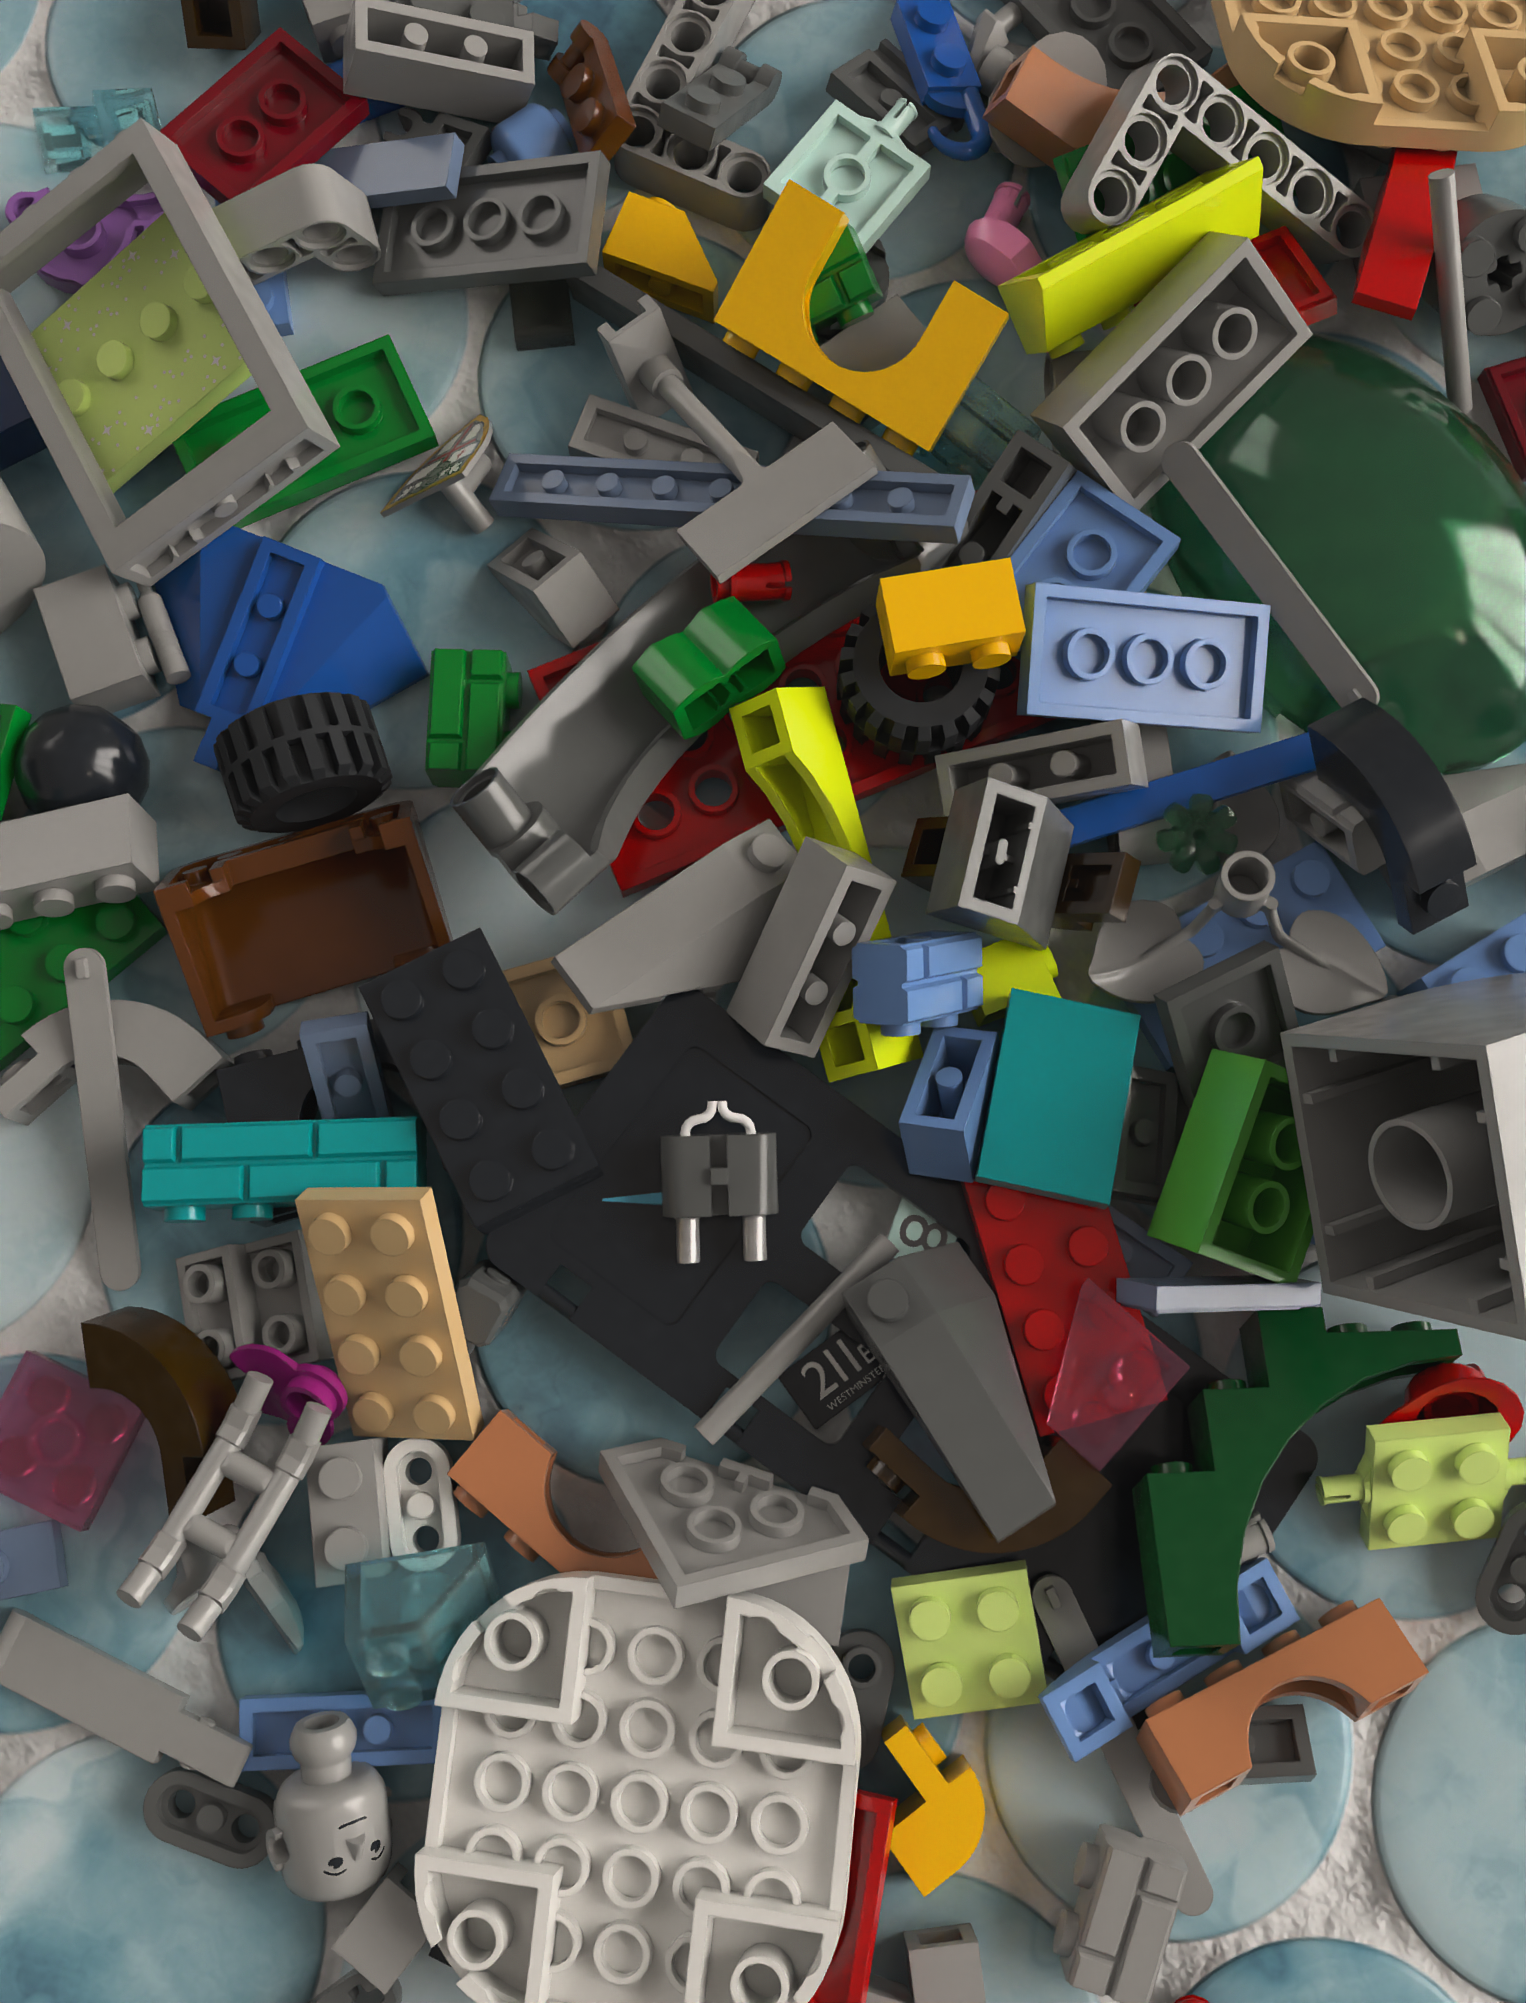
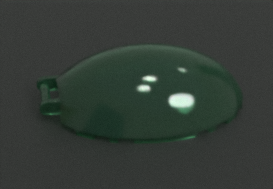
M1313 333L1199 451L1376 684L1380 694L1377 706L1392 715L1413 735L1442 775L1479 770L1506 757L1526 742V486L1512 464L1488 435L1427 380L1393 359L1367 347L1325 334ZM1169 479L1146 503L1147 514H1152L1154 521L1181 538L1177 551L1165 565L1169 566L1182 593L1181 596L1263 604ZM1270 614L1263 708L1274 718L1280 713L1307 733V725L1341 709V707Z

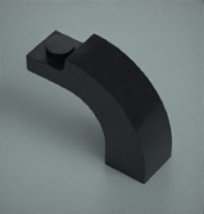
M1364 697L1307 725L1318 779L1344 796L1358 810L1369 825L1381 848L1388 869L1398 924L1415 935L1468 907L1469 903L1463 872L1477 865L1471 838L1450 788L1430 756L1413 735L1392 715Z

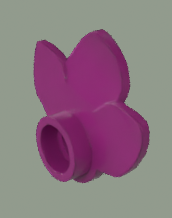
M246 1344L232 1351L229 1358L245 1374L248 1371H257L273 1380L272 1387L261 1409L262 1413L286 1420L288 1431L292 1434L306 1403L310 1401L320 1403L332 1411V1415L320 1439L321 1445H325L334 1434V1419L340 1416L348 1402L347 1392L340 1378L333 1370L318 1364H298L281 1351L266 1345Z

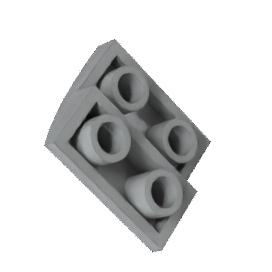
M294 1230L247 1244H227L175 1259L185 1326L194 1332L214 1353L231 1382L245 1379L247 1375L229 1358L232 1351L241 1345H266L281 1351L298 1364H313L334 1359L302 1230Z

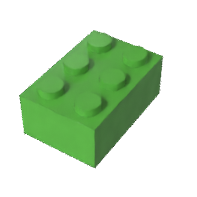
M1212 1048L1147 1236L1277 1283L1297 1282L1313 1236V1227L1286 1068L1265 1059Z

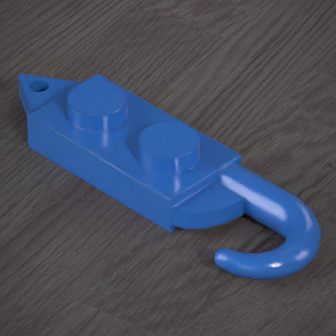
M896 0L890 20L921 104L927 105L928 108L938 114L964 118L971 137L970 141L956 142L942 135L936 126H931L927 130L930 141L937 150L951 159L964 162L979 159L989 151L993 139L990 136L988 122L982 118L986 111L980 96L982 85L950 1Z

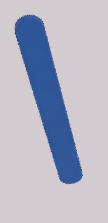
M1309 732L1148 782V788L1109 794L1061 809L1062 814L1074 826L1070 848L1316 771Z

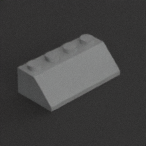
M1209 231L1030 416L1063 458L1070 462L1077 471L1079 470L1137 510H1140L1169 480L1161 464L1164 450L1170 444L1178 441L1191 442L1199 450L1313 333L1248 237Z

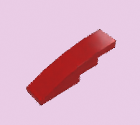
M1392 147L1388 170L1378 192L1373 221L1363 243L1351 303L1412 321L1419 304L1434 252L1428 175L1440 169H1454L1457 151Z

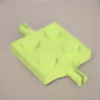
M1500 1412L1366 1425L1365 1453L1355 1473L1324 1477L1317 1476L1315 1479L1317 1482L1315 1489L1318 1501L1322 1506L1359 1501L1361 1506L1359 1533L1368 1550L1497 1538L1501 1529L1503 1501L1511 1486L1526 1484V1457L1508 1458L1511 1428Z

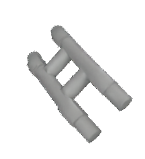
M257 1371L247 1372L234 1403L230 1404L226 1416L215 1434L217 1437L162 1529H158L148 1547L138 1558V1564L116 1592L117 1596L124 1603L133 1608H140L160 1581L162 1582L175 1566L187 1546L185 1544L186 1541L222 1559L221 1562H217L209 1578L198 1591V1597L177 1624L178 1630L184 1636L196 1642L202 1640L217 1617L225 1612L246 1579L245 1575L297 1484L300 1480H303L321 1445L320 1439L332 1415V1411L328 1407L317 1402H307L294 1432L289 1435L284 1449L274 1465V1470L241 1453L240 1450H244L262 1415L261 1409L273 1384V1380L270 1377ZM224 1477L259 1495L238 1533L202 1515Z

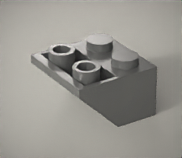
M990 777L955 789L925 914L1039 951L1046 950L1074 831L1073 824L1048 797Z

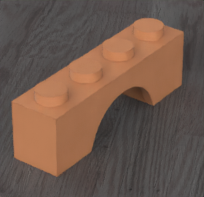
M509 1409L500 1410L447 1473L448 1476L459 1484L453 1491L454 1496L480 1518H484L490 1511L509 1528L503 1536L504 1539L527 1560L534 1563L541 1556L560 1573L599 1571L658 1579L641 1548L625 1552H605L581 1543L566 1530L556 1514L551 1497V1474L558 1452Z
M1380 1598L1360 1608H1357L1353 1600L1346 1601L1319 1618L1318 1622L1322 1628L1303 1638L1300 1637L1297 1630L1288 1631L1262 1648L1261 1651L1265 1658L1246 1668H1243L1239 1660L1231 1661L1205 1677L1203 1681L1207 1688L1186 1699L1182 1692L1177 1690L1163 1696L1145 1709L1148 1719L1142 1725L1136 1740L1180 1817L1240 1785L1252 1769L1248 1743L1249 1726L1254 1711L1265 1703L1285 1696L1311 1697L1334 1706L1351 1720L1357 1722L1415 1689L1429 1671Z

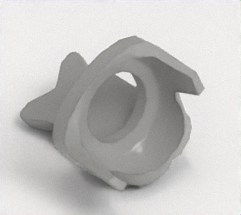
M232 1524L223 1525L235 1533H238L240 1529ZM186 1541L185 1544L187 1546L176 1563L177 1576L170 1594L163 1602L171 1615L178 1614L192 1605L198 1597V1591L209 1578L217 1562L222 1560L189 1541ZM259 1551L245 1575L246 1579L243 1585L271 1620L291 1651L296 1655L304 1645L303 1618L298 1603L280 1574L267 1560L265 1553Z

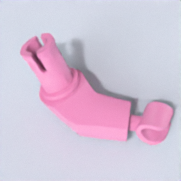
M1003 182L996 187L993 199L984 217L976 219L969 224L964 239L965 251L969 262L983 278L995 286H999L1042 262L1031 240L1017 229L1024 213L1030 206L1031 198L1026 191L1021 195L1018 204L1014 205L1022 189V186L1015 182Z

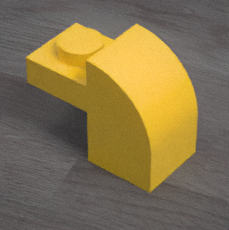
M900 1714L883 1728L881 1736L884 1744L915 1785L917 1791L896 1808L890 1850L925 1897L957 1872L972 1856L983 1832L985 1804L980 1783L965 1756L962 1754L941 1771L938 1765L948 1757L923 1722L912 1730Z

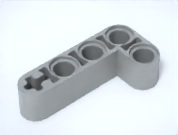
M312 163L294 167L212 208L253 286L313 257H316L331 268L343 272L360 271L369 268L381 258V249L367 196L343 176L323 164Z

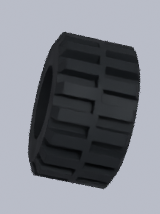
M872 604L867 606L860 613L859 625L852 623L846 633L844 647L841 648L836 685L837 700H841V717L845 724L854 723L852 736L861 745L868 739H871L875 742L873 754L883 759L886 758L888 751L899 753L898 764L905 765L912 764L914 755H923L924 764L926 765L936 763L935 756L940 755L941 751L946 750L947 753L961 751L965 740L973 741L980 732L984 719L986 720L999 684L1001 668L976 669L973 668L972 663L946 667V672L953 685V689L948 694L929 702H914L904 699L894 693L882 678L880 670L887 664L877 609Z
M340 692L308 693L273 701L250 711L229 724L228 728L220 732L216 738L217 742L213 744L214 753L236 822L242 825L244 829L266 833L298 832L345 818L359 812L377 800L392 784L391 779L393 776L369 704L353 694H341Z

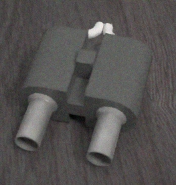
M707 1101L705 1112L690 1116L684 1121L681 1126L680 1135L660 1136L662 1216L676 1219L677 1263L690 1264L700 1262L699 1218L712 1217V1215L742 1216L744 1261L767 1260L766 1215L779 1213L776 1132H756L752 1120L744 1114L731 1112L727 1108V1101ZM717 1108L725 1120L740 1123L746 1130V1132L690 1134L693 1126L706 1123L712 1119Z

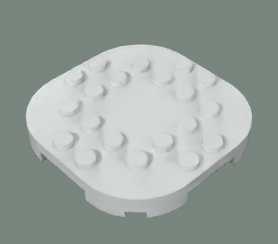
M570 1571L549 1575L506 1594L491 1605L477 1620L471 1622L462 1633L446 1661L438 1683L434 1705L441 1706L442 1709L425 1844L422 1849L415 1853V1896L422 1927L430 1947L432 1948L438 1944L448 1963L461 1978L456 1985L476 2003H808L824 1979L844 1923L861 1756V1726L856 1697L849 1677L831 1646L813 1626L794 1611L772 1599L755 1593L744 1591L674 1609L658 1579L608 1572Z

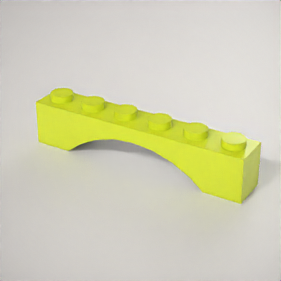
M825 687L774 688L729 708L745 771L767 796L783 821L797 852H799L807 836L855 852L872 864ZM885 910L878 921L870 941L892 937ZM853 978L819 1047L829 1083L923 1058L918 1035L903 1037L881 1035L880 1025L859 1023L854 1018L853 987L858 986V981Z

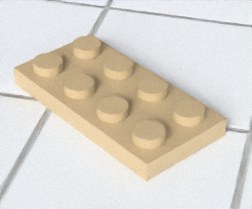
M308 1187L295 1199V1204L338 1376L347 1392L348 1402L346 1408L353 1436L474 1441L485 1425L432 1187Z

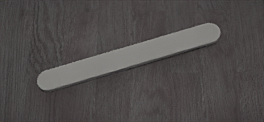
M1178 441L1170 444L1162 455L1161 464L1163 471L1261 602L1265 605H1271L1270 614L1340 707L1343 708L1362 697L1378 705L1380 694L1376 684L1197 447L1188 441Z
M79 948L69 953L64 961V977L99 1273L101 1280L107 1287L116 1291L129 1289L139 1280L141 1276V1260L107 967L104 957L97 950Z
M1046 1574L1039 1577L1031 1589L1033 1605L1062 1667L1066 1671L1094 1649L1098 1648V1644L1066 1580L1055 1574ZM1131 1717L1129 1719L1133 1726L1101 1746V1750L1142 1837L1144 1836L1174 1846L1180 1851L1187 1865L1189 1873L1178 1910L1188 1916L1201 1915L1210 1908L1213 1902L1212 1886L1178 1814L1170 1813L1161 1808L1152 1797L1149 1788V1776L1153 1768L1136 1740L1139 1731Z

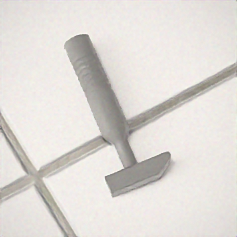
M136 583L140 592L137 604L166 681L172 685L181 684L191 677V673L162 597L152 591L151 587Z

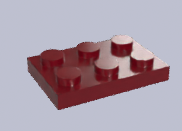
M279 27L163 127L160 132L178 145L199 186L221 204L294 167L317 162L370 113L367 98L343 94V78Z

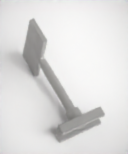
M648 294L637 300L642 314L618 331H615L607 322L597 328L630 407L656 417L673 408L742 483L734 491L676 530L683 543L719 584H722L878 474L876 465L833 421L767 467L760 466L693 394L662 311Z

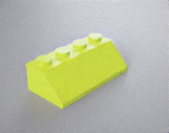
M1259 156L1206 171L1137 209L1128 221L1118 226L1095 232L997 286L1026 354L1048 352L1050 358L1055 359L1084 344L1081 333L1100 323L1103 330L1117 326L1135 308L1134 304L1141 301L1209 231L1248 237L1250 240L1259 236L1263 166Z

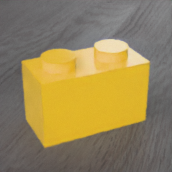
M1010 557L880 578L876 609L890 676L907 674L908 678L914 680L928 679L942 674L946 671V667L972 663L973 668L989 669L1003 665L1012 656H1017L1026 629Z

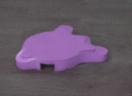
M46 187L37 192L21 191L14 194L8 200L5 207V216L8 222L12 223L28 206L38 202L49 193V188ZM154 192L133 194L36 272L37 275L48 285L64 293L75 294L164 213Z

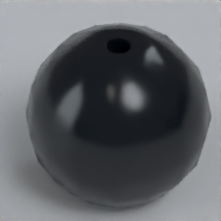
M69 704L45 712L25 729L15 751L14 780L24 804L34 814L127 793L141 805L149 788L150 760L140 735L121 719L100 706Z

